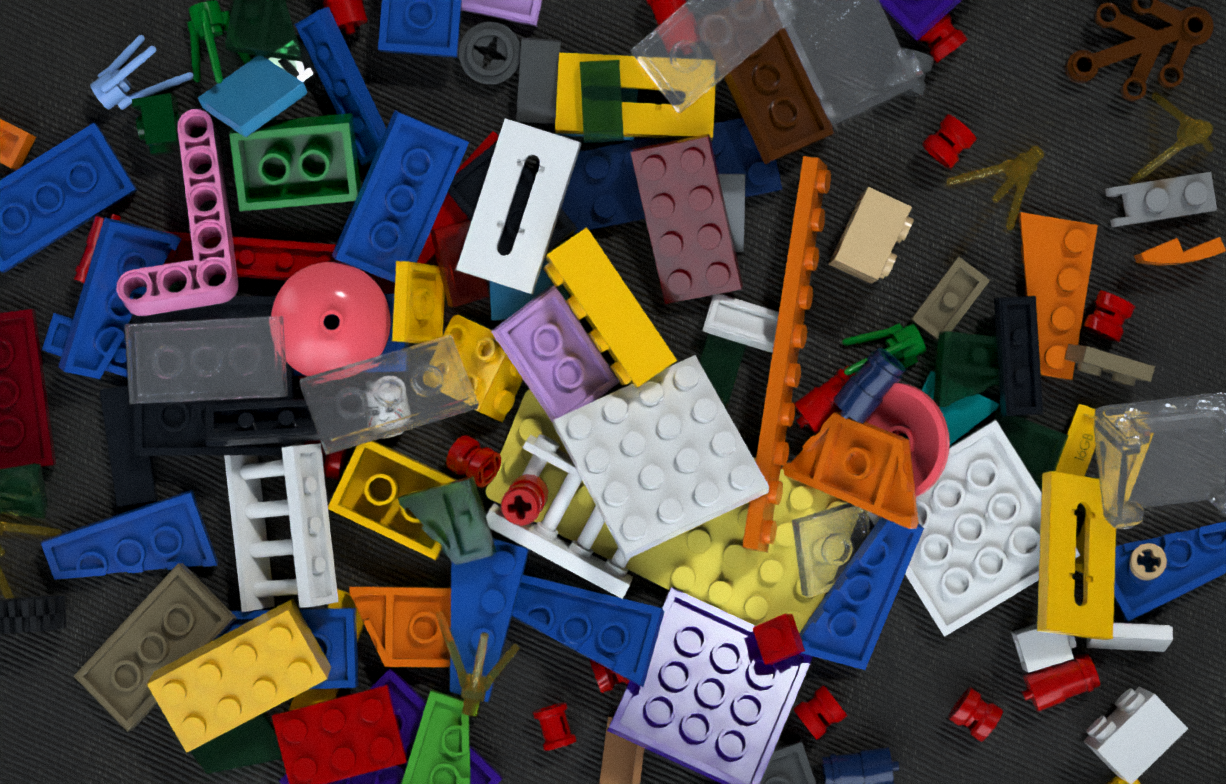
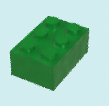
M352 113L272 120L247 137L231 129L229 136L239 212L356 201L361 184Z

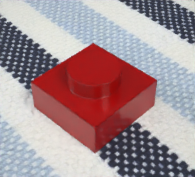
M785 613L752 627L765 665H773L805 651L793 614Z

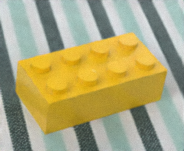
M587 227L546 255L545 259L548 264L544 266L543 270L553 285L558 287L563 284L570 295V298L566 300L567 304L578 320L585 317L593 329L588 335L599 352L602 353L607 350L615 361L610 368L622 386L629 383L638 388L677 361Z
M291 599L154 671L147 686L187 753L327 680L331 665L295 601Z

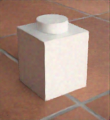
M1037 624L1011 632L1022 669L1028 673L1074 659L1071 651L1072 648L1076 647L1074 636L1037 631Z

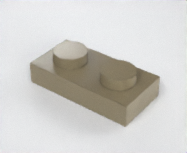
M957 257L910 320L938 342L943 343L990 280L962 258Z
M1068 344L1065 360L1079 363L1077 371L1095 376H1100L1102 371L1112 373L1111 381L1129 386H1134L1136 380L1151 382L1155 366L1088 346Z

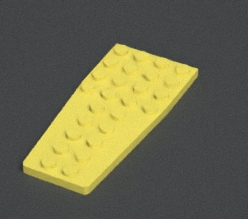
M530 389L524 394L500 453V469L496 477L486 487L487 497L501 504V500L512 482L519 476H522L533 455L522 448L530 435L536 438L539 434L547 436L560 445L558 450L568 454L552 421ZM549 462L546 463L539 476L547 486L548 500L537 519L534 520L536 523L543 521L568 472ZM781 469L779 481L783 484V494L780 504L775 505L773 520L777 523V532L774 543L769 544L768 553L752 551L742 547L749 507L748 502L631 557L626 568L669 591L673 587L755 626L785 613L793 614L798 632L800 633L825 597L860 508L784 475V470ZM583 480L556 528L558 534L571 541H577L596 506ZM604 523L591 549L607 559H612L618 546L606 523Z

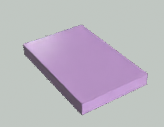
M555 285L549 286L491 331L552 423L554 419L598 400L619 383V380Z

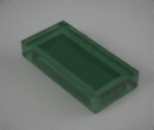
M619 60L580 62L584 143L624 141Z
M708 333L699 363L727 410L746 345Z

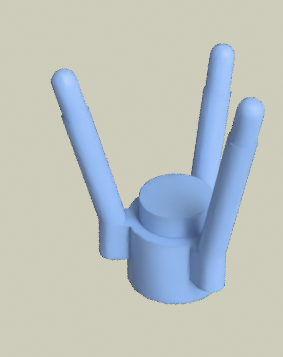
M139 35L108 68L98 74L99 78L91 83L90 87L106 109L110 110L115 105H118L121 110H124L132 104V99L152 96L178 86L181 83L192 80L193 73L188 72L128 95L127 92L132 89V86L126 77L156 52V47L150 46L119 70L144 42L145 37Z

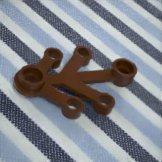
M1131 0V7L1137 14L1146 15L1149 13L1172 25L1157 31L1121 14L1115 4L1103 3L1094 13V20L1097 25L1102 28L1111 27L1135 39L1096 53H1091L1088 50L1076 51L1067 59L1065 72L1072 81L1085 83L1097 74L1099 68L1140 54L1130 78L1121 85L1123 98L1134 102L1145 95L1147 90L1145 82L1162 46L1177 41L1169 63L1163 66L1157 75L1161 86L1164 88H1174L1183 80L1184 73L1182 68L1192 47L1203 44L1212 35L1213 20L1205 9L1192 6L1179 11L1158 0H1150V7L1143 9L1138 5L1137 0ZM1102 9L1112 11L1114 17L1111 22L1102 20L1100 16ZM1190 19H1195L1200 23L1199 32L1194 33L1189 30L1188 21ZM1083 58L1090 63L1088 72H1081L1077 68L1078 59ZM1166 69H1172L1176 72L1177 79L1174 83H1170L1164 78ZM1130 82H1135L1139 85L1140 93L1138 96H1132L1128 93L1127 86Z

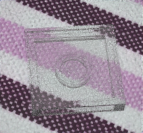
M846 503L792 520L802 595L810 598L829 592L871 532L868 511Z

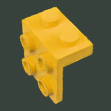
M455 315L451 318L444 332L442 343L438 345L423 376V384L503 423L506 414L514 405L515 396L523 378L492 334V330L460 315Z

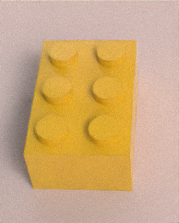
M360 438L329 503L328 509L436 560L471 490V486L370 438Z

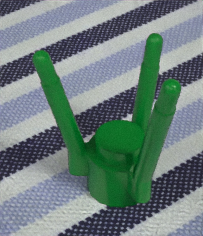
M218 1L201 2L188 9L191 21L187 22L190 33L194 82L198 83L201 81L199 36L200 39L206 41L212 71L218 84L223 82V76L214 38L223 34V27L243 63L246 64L252 60L232 25L229 11L221 12Z
M898 323L887 329L845 338L842 341L844 346L891 337L885 341L887 348L884 350L888 351L898 360H901L900 362L905 368L917 363L916 356L926 352L924 341L914 324L902 328L901 324ZM865 358L845 368V375H851L859 371L868 359Z

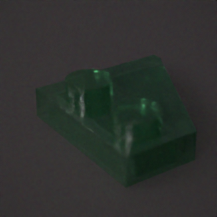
M285 0L233 1L225 41L227 51L302 61L301 49Z
M951 331L939 332L933 401L939 408H945L955 401L967 396L976 395L993 385H999L996 337Z
M996 409L994 420H997L1042 492V473L1056 470L1069 435L1018 416L1001 417V410Z
M34 463L0 469V513L45 519L48 502L41 464Z
M473 476L408 493L398 498L399 504L404 510L408 508L424 525L422 529L432 540H436L441 544L443 552L455 565L493 556L497 552Z
M263 713L190 751L207 774L283 759L275 728Z

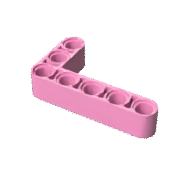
M201 109L186 111L181 115L177 127L194 260L134 269L120 276L116 288L118 296L125 307L137 316L220 304L230 301L238 291V276L220 138L211 116ZM207 128L205 134L201 137H190L195 129ZM200 165H212L207 173L195 174V170ZM205 201H217L215 207L211 210H199ZM209 238H222L220 244L215 248H204V244ZM214 275H226V279L221 285H208ZM179 280L187 282L185 288L180 292H169L174 282ZM135 288H147L145 295L141 298L130 299V294Z

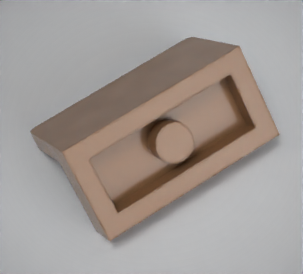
M608 715L599 784H640L645 748L607 731L613 716Z

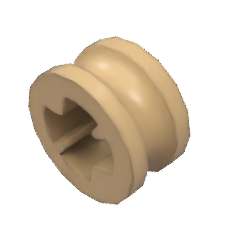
M1151 543L1141 544L1133 551L1129 559L1130 570L1134 576L1146 581L1154 580L1160 576L1167 564L1166 554L1162 548ZM1142 552H1150L1151 558L1158 559V567L1153 566V572H1145V567L1138 565L1137 558L1141 559L1144 556Z

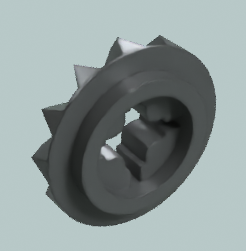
M496 22L477 24L468 30L461 40L459 46L460 64L464 72L479 84L497 85L510 79L520 66V42L515 33L503 24ZM495 38H497L496 51L506 60L500 59L498 61L493 59L490 65L483 69L485 65L484 56L474 48L488 49L493 44Z

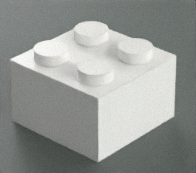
M1138 687L1135 691L1132 688L1125 691L1115 702L1118 708L1107 718L1101 716L1095 720L1086 732L1089 736L1084 740V743L1118 777L1129 784H1132L1188 730L1154 693Z

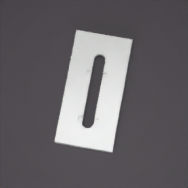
M506 118L504 119L456 270L533 295L579 154L580 142ZM534 155L539 158L540 167L533 183L513 249L510 254L504 256L498 252V244L525 161L529 156Z

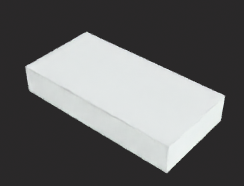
M716 294L712 297L702 331L773 353L779 312L723 294Z
M1113 623V639L1099 640L1086 638V648L1165 652L1173 641V629L1170 625Z

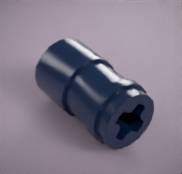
M877 348L874 353L872 352L867 357V362L856 375L851 376L833 398L836 405L842 410L840 414L845 419L850 417L859 423H865L881 404L885 394L895 383L901 380L902 374L906 371L897 358L882 348Z
M888 747L860 750L859 753L829 754V756L822 757L824 784H894L893 772L899 771L898 761L892 762Z

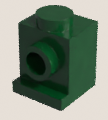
M169 93L132 99V106L142 113V116L136 117L138 136L140 140L146 141V145L150 149V155L174 152L173 146L179 145L177 127L180 116L177 98Z

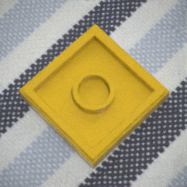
M396 261L392 341L424 345H440L442 343L446 281L445 267L409 261Z

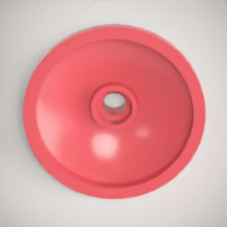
M317 263L296 272L281 287L272 307L271 331L281 356L296 371L316 380L341 381L364 372L382 354L390 334V310L381 288L365 272L344 263ZM329 314H334L339 318V326L334 330H329L324 326V319Z
M895 383L885 394L881 404L865 422L901 437L904 434L907 435L910 443L915 495L918 497L927 492L938 481L944 471L950 445L948 427L941 410L926 393L909 384Z

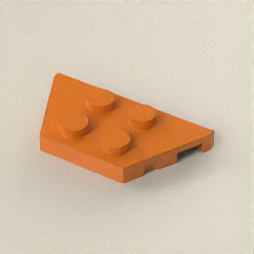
M834 412L824 422L820 432L817 435L811 436L802 446L803 450L796 458L781 468L787 477L908 529H914L918 526L910 443L904 437L867 422L859 423L850 417L845 419L840 414L841 412Z
M349 586V593L384 667H450L451 588Z

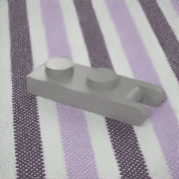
M1211 172L1105 189L1106 197L1122 195L1125 217H1116L1110 220L1111 228L1217 211Z

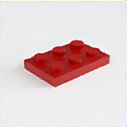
M388 684L272 715L289 784H327L407 763L408 761Z

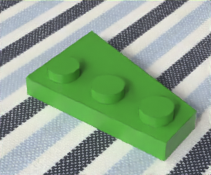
M435 690L430 691L402 784H471L469 701Z

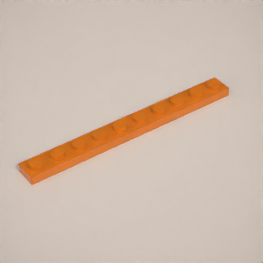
M803 156L756 456V464L770 488L769 493L749 502L742 545L743 548L752 551L768 553L769 544L774 543L777 532V523L773 520L775 505L780 504L783 494V484L779 481L781 465H786L789 455V444L785 442L787 426H792L795 416V405L791 403L793 387H798L801 378V366L797 364L799 348H804L807 339V327L803 325L805 309H810L813 300V288L809 286L811 271L817 269L819 262V249L815 245L817 232H822L825 223V211L821 208L823 193L827 194L829 192L831 184V172L827 170L828 166L817 157Z

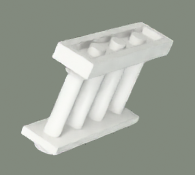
M541 434L537 438L530 435L522 448L533 455L522 475L530 474L539 477L547 462L568 472L542 522L538 521L536 525L531 523L522 526L509 522L504 517L501 506L494 503L482 524L623 599L633 576L627 574L628 569L626 568L630 558L625 560L619 547L613 558L607 559L606 562L592 555L593 550L591 547L605 523L597 506L593 509L577 541L572 540L569 543L557 536L558 531L556 528L575 495L582 478L570 456L558 450L560 445L556 441Z
M321 443L282 447L283 460L259 462L258 455H224L242 612L275 607L274 596L298 594L300 608L338 602ZM285 476L287 499L263 502L260 478ZM289 515L292 539L267 541L265 517ZM294 555L296 579L272 580L269 557Z

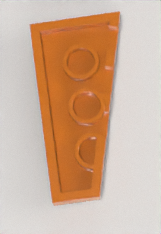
M1020 212L1018 213L1022 240L1021 255L1025 277L1024 292L1025 296H1036L1041 375L1072 380L1075 362L1065 360L1068 344L1078 345L1098 225Z

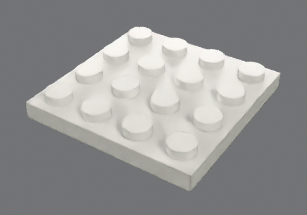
M695 355L664 369L638 388H635L633 384L628 385L553 420V426L625 560L769 493L770 487Z
M996 419L949 447L948 460L940 478L927 492L916 497L918 522L924 530L905 575L944 637L1039 580L1042 492ZM866 511L873 524L876 525L881 517ZM1077 548L1075 558L1080 556V553Z

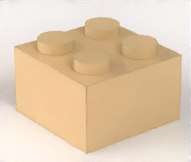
M867 187L861 193L828 265L869 284L874 283L879 278L884 279L885 276L887 277L897 258V255L891 253L896 242L900 244L902 240H905L914 219L908 217L912 207Z

